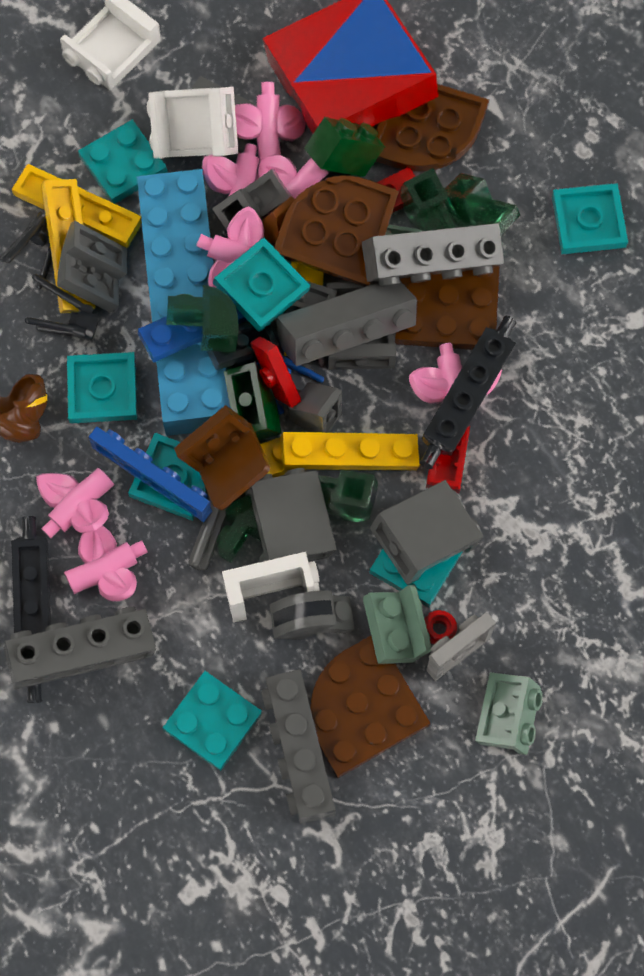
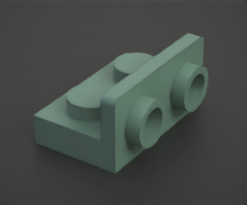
M408 585L399 592H370L362 597L378 664L413 663L431 651L430 636L426 628L422 604L415 585Z
M490 672L475 741L480 745L513 749L519 754L527 755L529 745L531 746L535 739L534 720L536 711L541 708L543 699L541 687L530 677Z

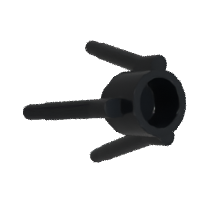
M40 211L21 236L0 257V261L10 263L30 240L38 246H44L48 243L49 247L39 276L46 279L52 255L46 214ZM37 282L36 287L42 289L43 286Z
M33 274L32 279L78 308L80 312H72L69 324L31 317L25 318V322L36 325V329L40 331L75 336L92 342L100 316L92 314L94 306L82 303L48 280Z

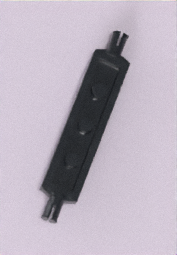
M505 315L497 330L485 328L421 439L428 448L419 461L423 467L430 456L431 459L426 466L427 469L433 468L440 454L452 456L516 344L508 337L517 324L516 320L512 318L507 328H505L511 316Z
M27 516L21 518L22 537L11 541L14 634L21 631H31L32 634L45 632V628L51 625L48 541L44 537L36 536V517L29 516L28 520ZM41 684L27 687V703L42 702Z

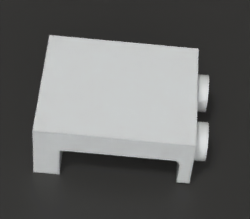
M104 0L105 7L72 39L67 35H63L60 38L63 49L62 55L65 60L73 67L78 65L85 71L93 83L96 85L102 84L110 91L161 41L159 23L129 0Z
M233 87L149 92L147 113L151 119L150 147L153 150L155 159L204 155L226 156L238 153Z
M306 552L222 571L233 623L247 620L243 599L297 586H303L305 592L320 591L318 584L320 580L315 561L308 562Z

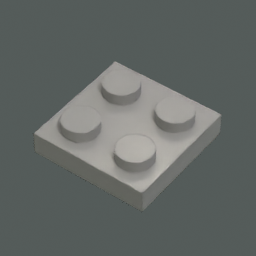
M488 612L479 618L475 614L459 626L461 631L450 640L448 636H445L431 647L432 653L429 655L426 671L434 681H437L490 640L496 622Z

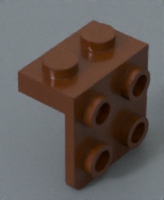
M226 405L174 448L179 459L200 473L212 504L218 510L225 509L270 470V464L252 425Z

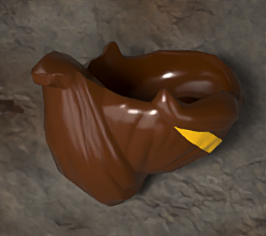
M24 375L13 386L8 396H0V436L3 439L19 443L35 440L40 436L41 426L39 419L42 417L47 405L45 383L40 375Z

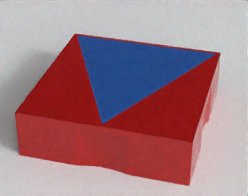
M340 0L263 38L268 63L286 92L299 105L304 121L312 134L324 117L337 120L344 118L351 123L360 125L361 123H367L373 127L382 121L403 115L438 97L436 72L388 0Z

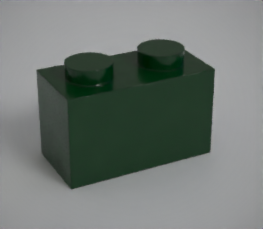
M324 117L304 149L320 169L365 177L384 150L385 145L377 137L378 132L367 123H361L360 125L351 123L344 118L337 120Z
M253 362L225 370L224 376L230 408L252 425L258 440L281 435L282 431L273 391L264 383L259 374V371L262 369L261 365Z

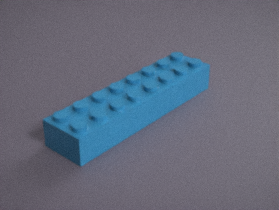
M202 169L137 176L152 322L206 299L204 297L205 290L210 291L208 277L214 261L213 258L207 257L208 251L196 246L201 234L211 238ZM202 341L156 361L162 421L166 436L193 433L223 406L226 405L230 408L224 376L226 368L215 369Z

